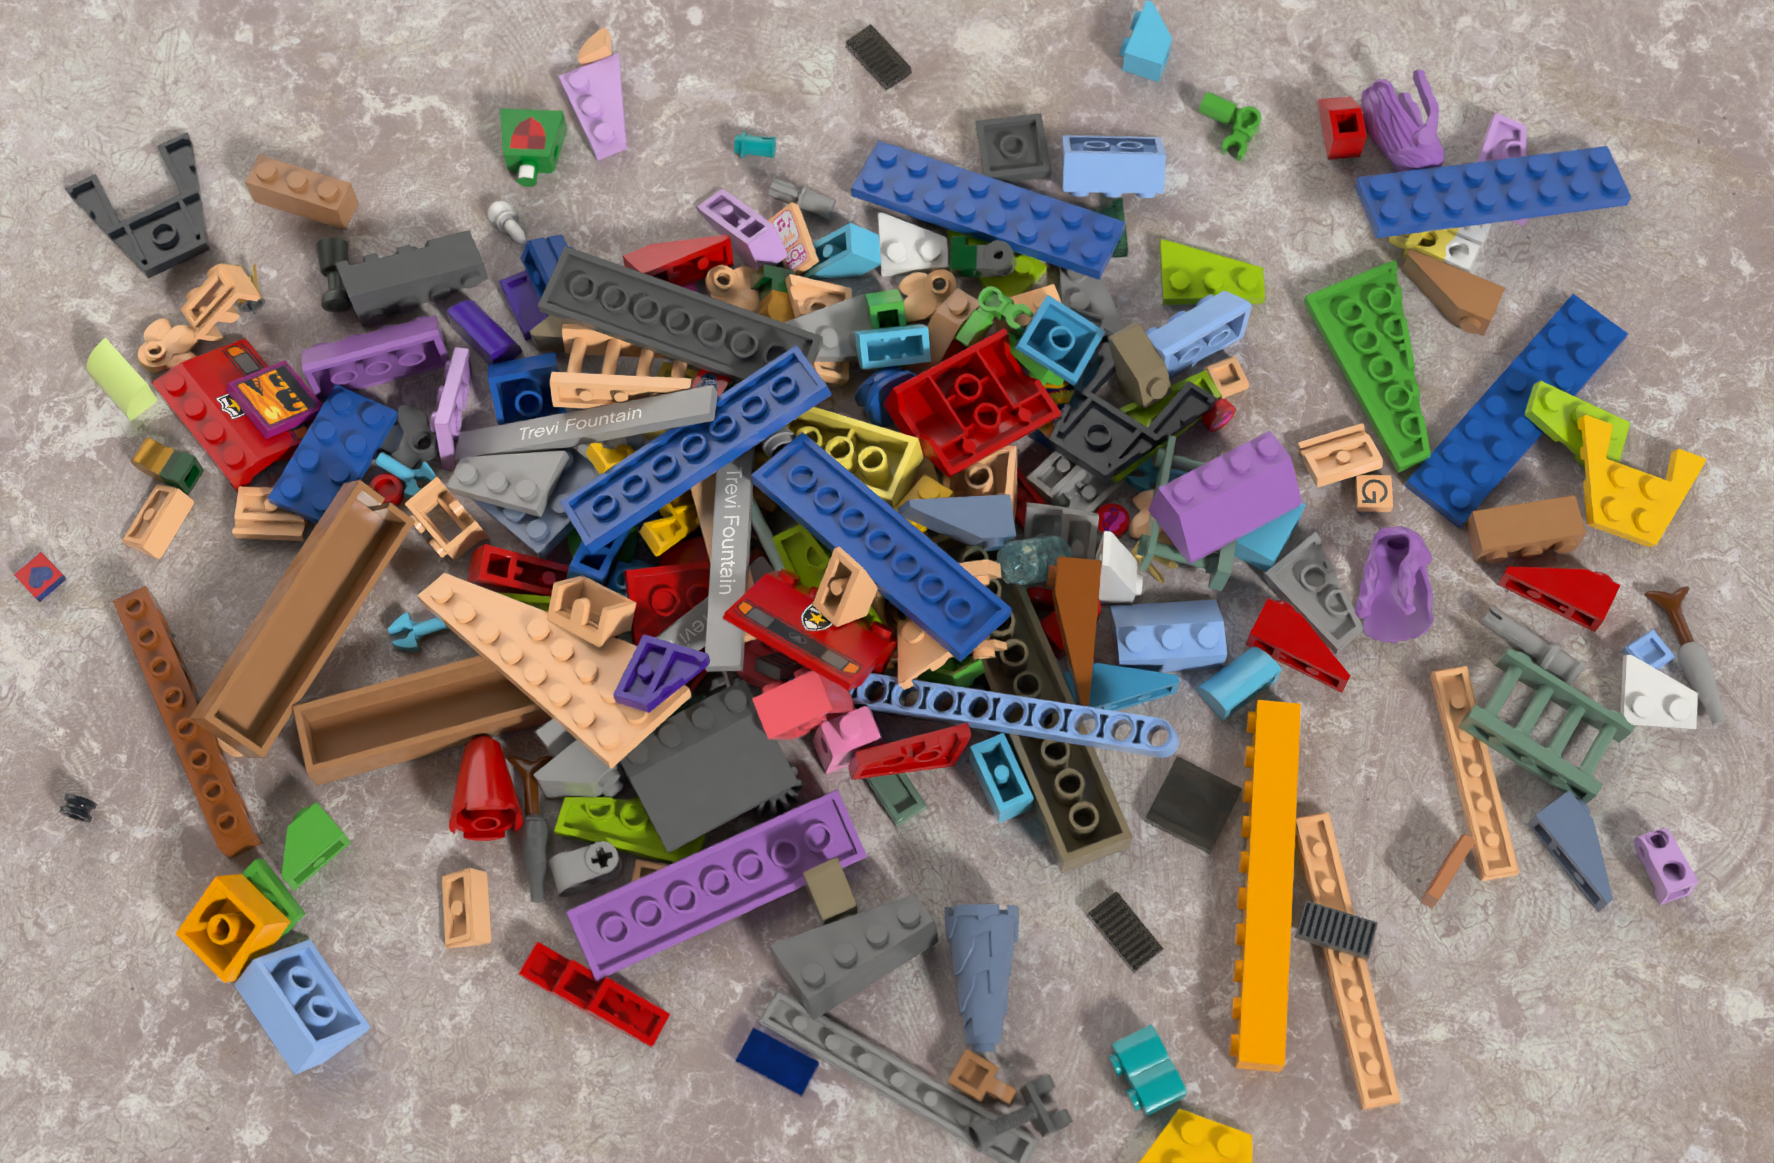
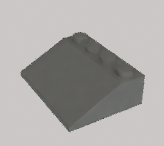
M744 679L666 719L620 761L628 780L668 853L798 784L778 741L768 740L752 700L754 696Z

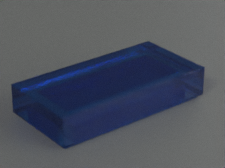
M754 1027L735 1060L737 1064L801 1098L820 1065V1062Z

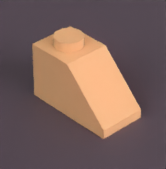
M837 547L834 548L812 605L838 627L867 616L878 587L861 565L843 549Z

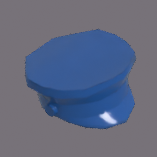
M899 366L884 367L867 378L858 388L854 396L857 406L864 407L871 424L879 427L893 426L895 422L883 403L893 388L917 375Z

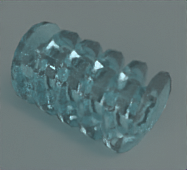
M1055 535L1009 541L1001 547L996 562L1000 563L1001 578L1007 584L1027 585L1047 581L1048 566L1055 565V560L1058 556L1073 558V555L1065 540Z

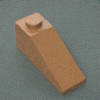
M1409 249L1401 270L1451 323L1458 325L1465 332L1484 336L1505 287Z
M957 288L934 312L927 325L931 362L906 364L904 370L919 375L967 349L955 337L973 310L977 311L980 307L978 299Z

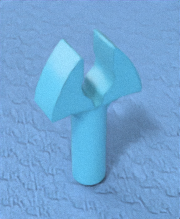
M383 452L375 460L376 465L405 481L407 488L404 491V497L409 499L421 490L417 486L416 480H425L430 483L436 478L426 462H423L420 469L412 470Z
M1152 457L1134 470L1143 471L1145 473L1144 477L1127 476L1126 483L1140 493L1150 490V486L1156 482L1158 468L1153 467L1151 463ZM1170 469L1168 483L1188 472Z
M406 612L392 623L388 632L390 636L399 634L402 631L410 632L405 639H399L391 643L395 649L401 651L420 652L418 642L422 636L449 627L437 617L419 623L411 620L409 613Z

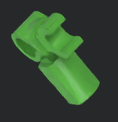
M1207 91L1200 104L1198 113L1227 126L1233 125L1231 129L1232 135L1224 139L1221 153L1225 155L1229 147L1236 146L1239 148L1237 161L1243 160L1247 151V143L1252 140L1259 130L1261 113L1258 109L1251 106L1241 109L1237 108L1238 104Z
M993 286L987 287L979 294L978 303L980 307L977 311L973 310L955 339L967 348L982 341L994 324L992 320L995 317L1002 321L1006 320L1014 331L1022 333L1024 329L1016 323L1017 317L1021 314H1026L1032 318L1034 314L1024 304L1014 305V300L1004 295L998 288Z

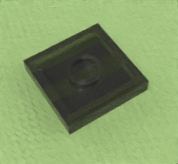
M1177 756L1144 822L1210 854L1242 792V788Z

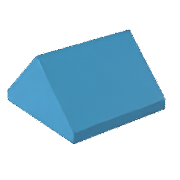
M1047 294L1020 335L1015 349L1074 386L1106 331Z

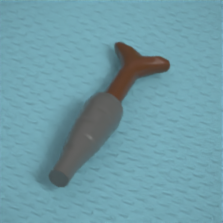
M511 756L507 760L517 769L524 782L526 816L523 818V825L519 829L524 865L530 885L531 902L540 903L545 901L548 827L546 819L540 815L538 783L533 774L551 761L553 757L543 756L532 762L524 758Z

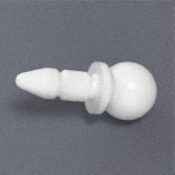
M496 201L491 204L488 209L489 221L500 232L508 233L514 241L524 244L526 242L525 233L518 225L519 218L514 213L513 207L505 201Z

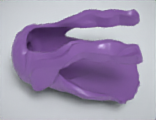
M1420 69L1414 70L1413 81L1418 89L1419 97L1428 117L1425 124L1421 111L1413 101L1409 92H1402L1397 98L1392 83L1387 79L1375 80L1374 84L1363 91L1361 97V107L1366 128L1373 142L1390 161L1395 172L1441 167L1445 156L1444 148L1441 146L1437 134L1439 106L1432 94V88L1426 79L1425 72Z
M1396 526L1379 529L1373 538L1371 547L1368 550L1367 561L1363 567L1364 577L1360 583V595L1356 603L1355 614L1358 618H1364V623L1362 624L1364 634L1382 643L1390 642L1397 644L1399 641L1419 638L1430 629L1434 620L1432 614L1433 593L1427 573V565L1431 563L1432 555L1425 546L1422 537L1409 528Z

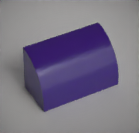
M462 301L447 310L453 329L487 364L514 360L523 352L522 348L475 301Z

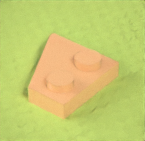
M911 619L897 621L898 684L903 689H909L914 685L912 682L914 678L929 668L934 672L943 666L953 655Z

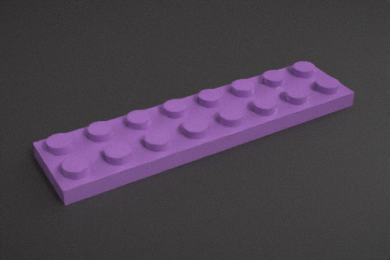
M834 790L570 909L566 913L597 981L805 886L803 876L805 871L836 857L841 867L844 868L866 858L867 855L839 791Z

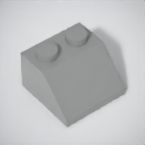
M575 740L533 774L543 794L548 799L564 800L565 797H614L623 788V782L627 780L620 762L610 769L578 740Z

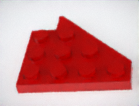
M766 555L749 556V564L759 556H763L766 560ZM710 561L624 571L627 598L636 602L631 626L633 645L638 646L643 634L655 638L709 596ZM705 646L699 651L705 653ZM703 669L685 684L690 689V693H692L708 672L706 669Z

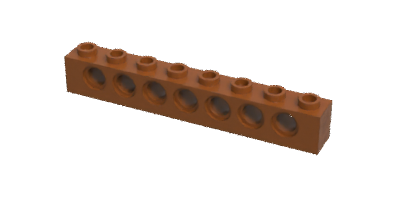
M146 586L113 600V604L218 849L228 859H231L263 844L224 752L218 744L217 737L189 719L201 699L158 600Z

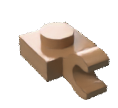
M968 1049L964 1051L947 1081L948 1085L980 1103L987 1093L999 1103L1010 1108L1017 1096L1016 1089L995 1078L999 1072L998 1066Z

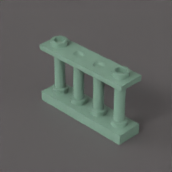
M1169 435L1164 448L1158 447L1156 450L1153 467L1158 468L1153 498L1157 489L1168 483L1170 468L1190 472L1206 464L1202 461L1173 454L1176 441L1175 436ZM1151 513L1149 515L1146 535H1141L1136 554L1142 556L1139 570L1147 571L1154 556L1188 564L1176 546L1157 542L1160 525ZM1237 540L1190 564L1203 568L1205 573L1210 574L1208 588L1219 591L1223 590L1232 572Z
M1509 648L1495 664L1505 674L1485 708L1475 705L1464 716L1459 728L1565 794L1570 790L1575 797H1580L1587 804L1597 796L1603 785L1594 779L1593 772L1611 740L1614 739L1620 743L1633 732L1635 726L1629 723L1621 713L1615 710H1608L1534 664L1526 654ZM1519 680L1535 690L1536 694L1517 727H1511L1499 719L1498 713ZM1551 700L1568 712L1549 746L1543 747L1532 740L1529 734L1548 701ZM1583 720L1599 730V733L1581 765L1575 767L1564 760L1561 753L1579 721Z

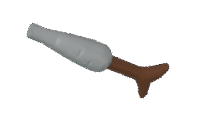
M1688 586L1681 587L1672 594L1662 591H1647L1644 596L1662 608L1670 619L1681 646L1677 654L1680 666L1693 690L1698 693V698L1707 710L1713 726L1726 723L1727 719L1721 706L1717 683L1708 653L1702 644L1694 642L1681 611L1682 602L1690 588Z

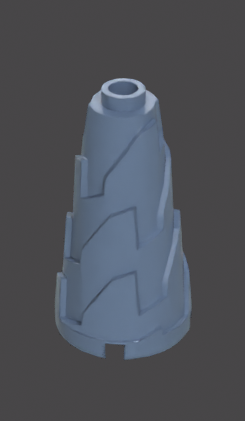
M999 904L953 905V908L944 907L947 943H950L954 976H956L959 1016L963 1018L966 1044H972V1052H995V1044H1001L1004 1015H1007L1009 976H1011L1014 943L1018 942L1019 906L1007 905V910H999Z

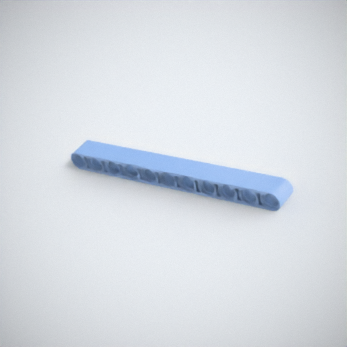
M874 673L869 674L862 686L849 690L856 709L868 706L873 712L954 725L968 723L969 727L1159 758L1173 755L1180 744L1177 731L1166 720L1150 716L912 680L914 685L909 689H903L898 684V677ZM878 686H883L884 693L882 697L872 701L871 694L873 690ZM913 691H918L917 702L912 706H906L905 700L907 695ZM952 696V707L945 712H940L941 701L946 697ZM981 702H987L988 710L986 714L975 718L974 710L976 706ZM1017 707H1022V719L1016 723H1010L1009 715L1011 711ZM1058 713V724L1051 729H1045L1044 721L1049 714ZM1086 719H1095L1094 730L1086 735L1080 734L1081 723ZM1123 724L1131 725L1132 731L1130 736L1125 740H1116L1115 733L1117 729ZM1159 730L1168 731V739L1163 745H1152V737L1155 732Z

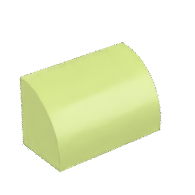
M104 338L94 348L87 361V372L130 421L134 420L158 401L144 379L107 338Z

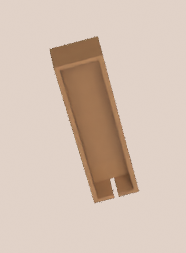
M361 480L344 483L189 719L245 757L264 758L294 712L293 706L298 705L415 521L392 503L382 504L385 498Z
M481 655L293 706L306 771L316 786L466 745L476 736L486 735L493 738L546 723L552 718Z

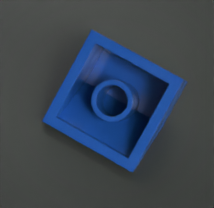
M556 352L488 364V382L498 425L567 413L566 407H553L549 382L551 373L560 372Z

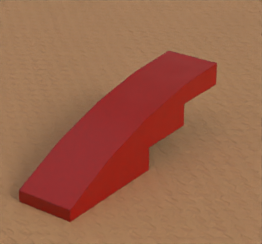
M538 941L534 944L517 974L551 995L651 1048L671 1015L608 977L596 981L592 970L573 959H567Z

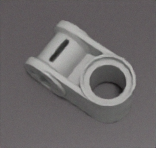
M605 841L596 842L577 850L562 852L549 859L560 897L577 895L589 888L614 881L622 874L624 869L621 855L612 844ZM608 856V866L602 868L600 866L602 864V857Z

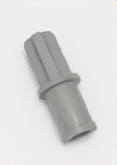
M779 179L772 181L768 192L770 198L787 204H798L800 210L809 211L828 220L836 202L834 198L831 199L808 190L809 187L806 185L801 188Z

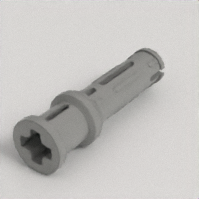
M1495 605L1491 607L1490 612H1487L1481 622L1483 626L1485 625L1536 660V665L1549 671L1570 686H1572L1587 665V662L1584 660L1577 661L1561 650L1559 643L1552 642L1549 644L1499 610Z

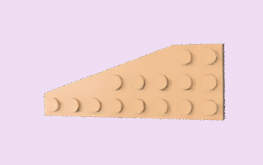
M443 573L417 595L423 606L610 769L691 697L690 689L683 685L650 713L616 703L613 694L637 648L636 645L611 637L599 648L548 621V612L446 573Z

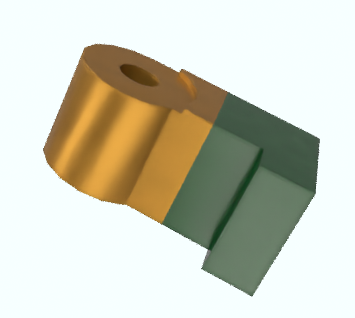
M763 264L750 277L751 289L759 291L760 311L758 314L780 322L794 319L793 309L784 280L789 274L794 275V270Z
M147 437L131 459V463L143 473L170 487L179 488L187 496L204 472L195 456L184 451L181 453L170 447L167 448ZM190 472L189 478H188L186 481H184V479L186 478V476H187L188 473Z

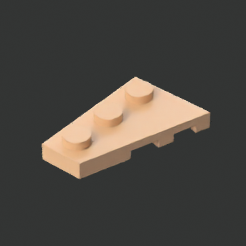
M789 274L784 279L795 318L852 298V288ZM815 362L813 368L824 382L845 385L849 381V362Z

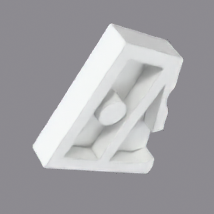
M878 213L881 277L905 276L916 272L929 274L937 269L948 270L947 238L945 236L885 213Z
M1624 655L1620 713L1625 716L1626 720L1634 726L1696 729L1698 693L1635 656Z

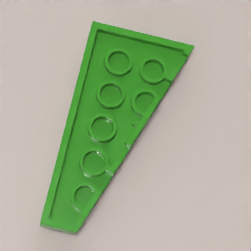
M1395 259L1306 295L1303 303L1395 470L1399 473L1423 463L1427 458H1430L1431 452L1425 419L1422 416L1420 407V391L1415 379V363L1407 319L1404 317L1403 296L1401 286L1399 287L1398 269Z

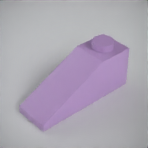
M721 189L697 206L699 213L719 235H728L731 238L732 249L745 263L756 271L763 264L776 266L777 263L788 256L775 225L726 190Z

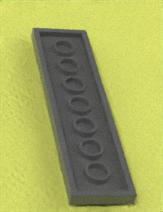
M567 246L564 247L538 304L540 312L711 373L732 378L731 380L737 382L743 381L795 345L798 346L813 366L823 343V336Z

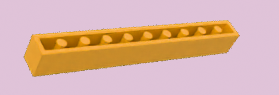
M1257 700L1254 710L1247 712L1246 733H1252L1251 746L1246 745L1244 767L1250 768L1249 781L1244 780L1242 802H1248V816L1242 815L1240 837L1246 838V851H1240L1238 872L1245 873L1244 887H1238L1236 902L1237 909H1243L1242 923H1236L1235 945L1241 946L1240 960H1234L1233 982L1239 983L1238 997L1233 996L1231 1002V1019L1237 1020L1236 1034H1230L1229 1057H1235V1068L1281 1072L1285 1066L1301 718L1300 703Z

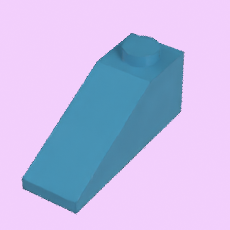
M1095 663L1092 669L1089 707L1111 711L1125 709L1177 693L1180 680L1178 675ZM1068 668L1067 672L1063 673V677L1066 681L1075 704L1077 705L1071 675Z

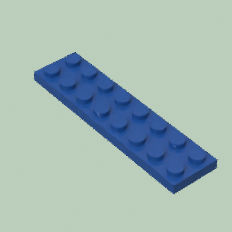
M879 140L851 187L852 197L988 243L998 240L1004 241L1015 252L1100 280L1125 228L1124 221Z
M1608 146L1358 177L1355 183V189L1375 238L1627 206L1631 199L1630 192Z
M1573 293L1431 453L1430 458H1427L1407 480L1405 487L1460 529L1468 520L1472 511H1476L1544 433L1524 415L1533 385L1538 381H1542L1576 397L1624 342L1628 333Z
M795 345L718 396L714 421L667 430L560 501V504L584 544L593 554L832 394L798 346Z
M803 432L751 475L752 483L828 549L833 552L834 548L840 547L861 565L878 587V592L960 662L1011 616L1012 608Z

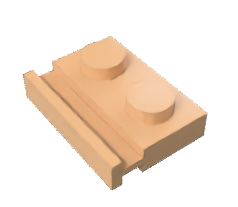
M1363 423L1298 442V453L1302 455L1304 464L1317 488L1382 468L1383 458L1370 435L1366 434Z
M239 486L234 516L235 527L232 530L235 538L305 541L304 533L308 520L271 504L268 496L273 488Z

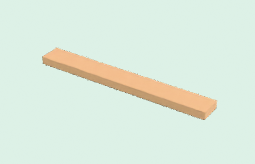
M1329 812L1297 817L1295 839L1311 902L1354 915ZM1322 947L1361 1110L1399 1104L1401 1100L1366 960Z

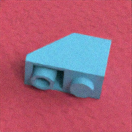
M1146 0L1142 11H1136L1130 26V30H1133L1131 38H1124L1119 56L1124 57L1123 71L1159 82L1170 56L1173 38L1153 2Z

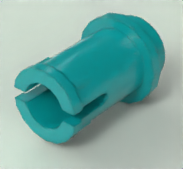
M743 132L742 135L736 134L734 153L739 154L741 158H745L746 155L775 158L776 137L747 135V132Z

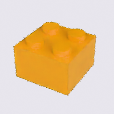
M243 874L215 876L175 934L224 983L238 981L253 959L267 955L291 921Z

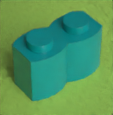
M1152 1024L1111 1044L1112 1055L1108 1056V1060L1116 1076L1124 1075L1130 1088L1125 1090L1135 1111L1141 1109L1145 1117L1186 1097L1188 1093Z

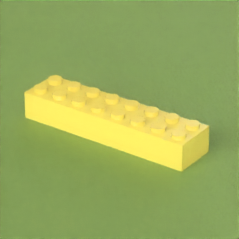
M663 361L656 377L671 378L673 364ZM686 368L685 378L692 379L693 382L698 371ZM704 374L701 378L702 382L698 383L695 387L700 388L713 385L717 390L716 377ZM730 381L723 393L737 385V383ZM812 407L787 424L796 437L802 432L893 509L908 494L924 458L918 438L816 407ZM669 429L643 434L645 439L652 441ZM762 442L758 443L755 448L754 472L771 459L769 455L764 453Z

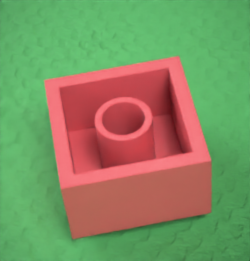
M807 667L794 672L795 679L784 684L782 680L762 687L763 694L752 698L768 740H795L818 729L819 725L823 722L856 710L849 691Z

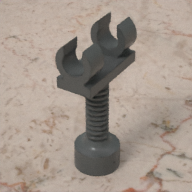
M1050 1074L1026 1083L1019 1090L1027 1106L991 1122L981 1117L967 1123L969 1139L978 1152L994 1146L996 1135H1000L1033 1119L1042 1138L1069 1126V1123L1073 1122L1067 1109L1048 1116L1040 1097L1051 1092L1056 1087Z

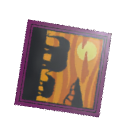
M286 360L229 382L226 389L228 394L266 439L315 419L323 406Z

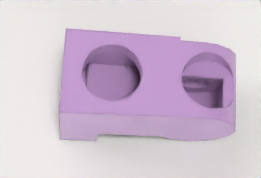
M1663 827L1635 837L1636 853L1642 864L1646 867L1645 870L1655 887L1653 893L1659 905L1690 895L1699 881L1670 831Z

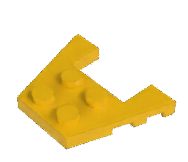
M1588 415L1579 417L1577 422L1578 431H1582L1583 446L1580 447L1581 461L1585 462L1586 480L1583 481L1587 526L1649 548L1657 545L1703 468L1706 458L1679 448L1672 451L1666 479L1664 480L1607 459L1613 424Z
M591 443L585 453L601 475L636 452V450H633L630 445L618 444L616 449L603 448L602 443ZM691 489L659 509L660 514L664 518L644 523L639 531L655 556L661 555L700 526Z
M1179 1109L1139 1163H1253L1252 1135Z

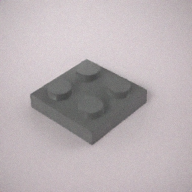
M1041 113L976 121L975 128L983 175L1003 182L1040 179L1051 176Z

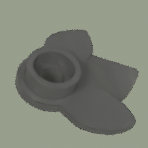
M400 405L398 409L399 425L392 427L381 447L391 454L390 457L413 469L420 461L432 460L439 454L436 432L431 431L428 418L424 412L412 406ZM430 440L431 445L425 450L420 448L423 441Z

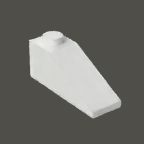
M1104 531L1094 559L1102 561L1099 600L1101 604L1109 605L1132 604L1135 595H1141L1143 574H1137L1138 561L1112 532Z

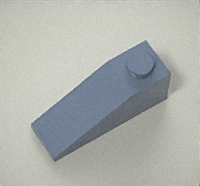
M1010 494L912 499L897 508L898 513L910 521L968 546H983L984 551L1003 549L1006 542L1016 537Z
M1569 790L1535 814L1527 825L1599 912L1613 900L1589 807L1580 797H1575Z

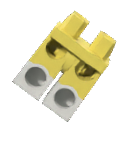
M1492 223L1390 236L1388 242L1404 249L1403 259H1406L1409 249H1412L1470 273Z

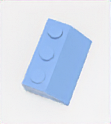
M1062 135L1063 192H1069V195L1075 197L1088 196L1089 192H1099L1105 197H1120L1122 193H1135L1137 197L1152 198L1155 197V194H1164L1166 153L1161 137Z
M1224 290L1216 296L1211 294L1204 297L1195 308L1188 312L1180 311L1176 313L1164 326L1158 329L1156 327L1148 329L1145 333L1166 364L1169 380L1243 338L1252 308L1249 301Z
M1216 599L1110 605L1115 666L1155 672L1223 668L1227 657L1224 621Z
M310 939L253 959L234 985L294 1075L323 1064L370 1029V1025Z

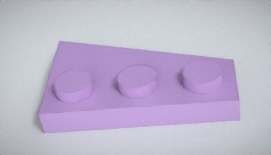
M619 52L558 76L562 89L597 161L627 149Z
M1495 113L1490 120L1476 162L1527 156L1526 125ZM1528 219L1512 220V222L1524 226Z
M455 348L452 360L446 362L444 370L445 386H440L438 390V411H433L431 415L430 426L431 431L436 432L442 470L454 471L457 466L454 460V442H458L459 434L463 431L461 427V410L465 411L467 407L472 376L468 348Z

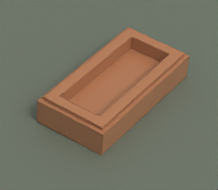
M1467 834L1459 837L1421 897V903L1433 909L1476 841Z

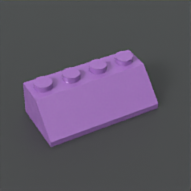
M436 315L430 317L419 316L411 322L400 325H385L374 332L352 334L344 340L332 343H318L312 348L302 351L303 372L319 401L328 398L335 384L353 392L445 367L447 361H450L443 332Z
M1268 431L1159 487L1148 511L1190 565L1301 506L1302 499L1292 459L1272 432Z

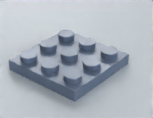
M573 447L551 450L566 451L569 460L541 517L472 499L482 510L541 559H544L575 528L560 501L600 475L594 465Z

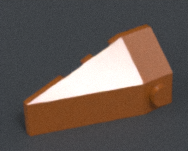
M1058 556L1055 560V565L1048 566L1046 586L1053 587V604L1077 705L1089 707L1102 561Z

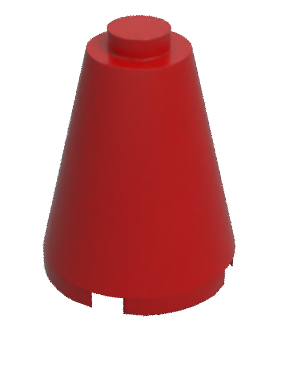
M486 735L474 737L464 747L448 818L450 831L455 834L457 829L463 832V838L468 840H498L505 837V831L514 827L515 833L523 825L522 810L501 744Z

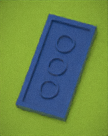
M335 384L269 494V502L317 524L344 483L363 479L398 419L397 411Z

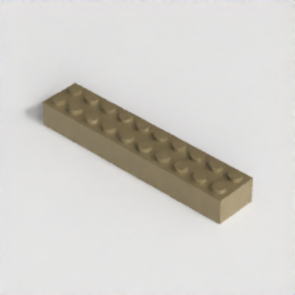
M943 534L930 538L931 541L957 563L986 559L1000 563L1001 578L990 579V585L986 587L1010 606L1012 612L1011 616L990 634V640L996 639L1007 642V650L995 651V657L981 659L985 673L978 677L984 691L1076 705L1006 543L1003 549L984 551L983 546H968ZM1017 707L1011 711L1009 715L1010 723H1016L1022 719V707ZM1052 713L1046 717L1044 721L1045 729H1051L1058 724V713ZM1082 722L1080 725V734L1086 735L1088 734V732L1085 728L1084 723ZM1004 733L1033 795L1034 810L1061 874L1130 847L1133 836L1094 747Z

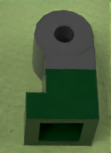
M952 236L950 270L955 278L1004 277L1011 274L1015 269L1016 257L1012 248L1006 242L998 240L988 245H969L965 236Z

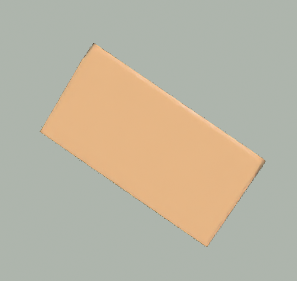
M156 484L123 538L122 543L153 558L160 559L194 505V501L179 488Z
M467 868L443 875L445 947L458 948L490 943L491 924L487 873Z

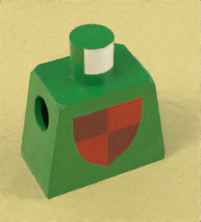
M500 108L503 156L507 170L518 172V184L525 187H533L537 184L538 173L551 174L556 169L567 133L563 111Z

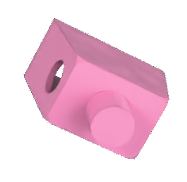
M868 706L823 722L819 725L812 740L825 774L848 766L854 753L863 747L887 744L878 720Z

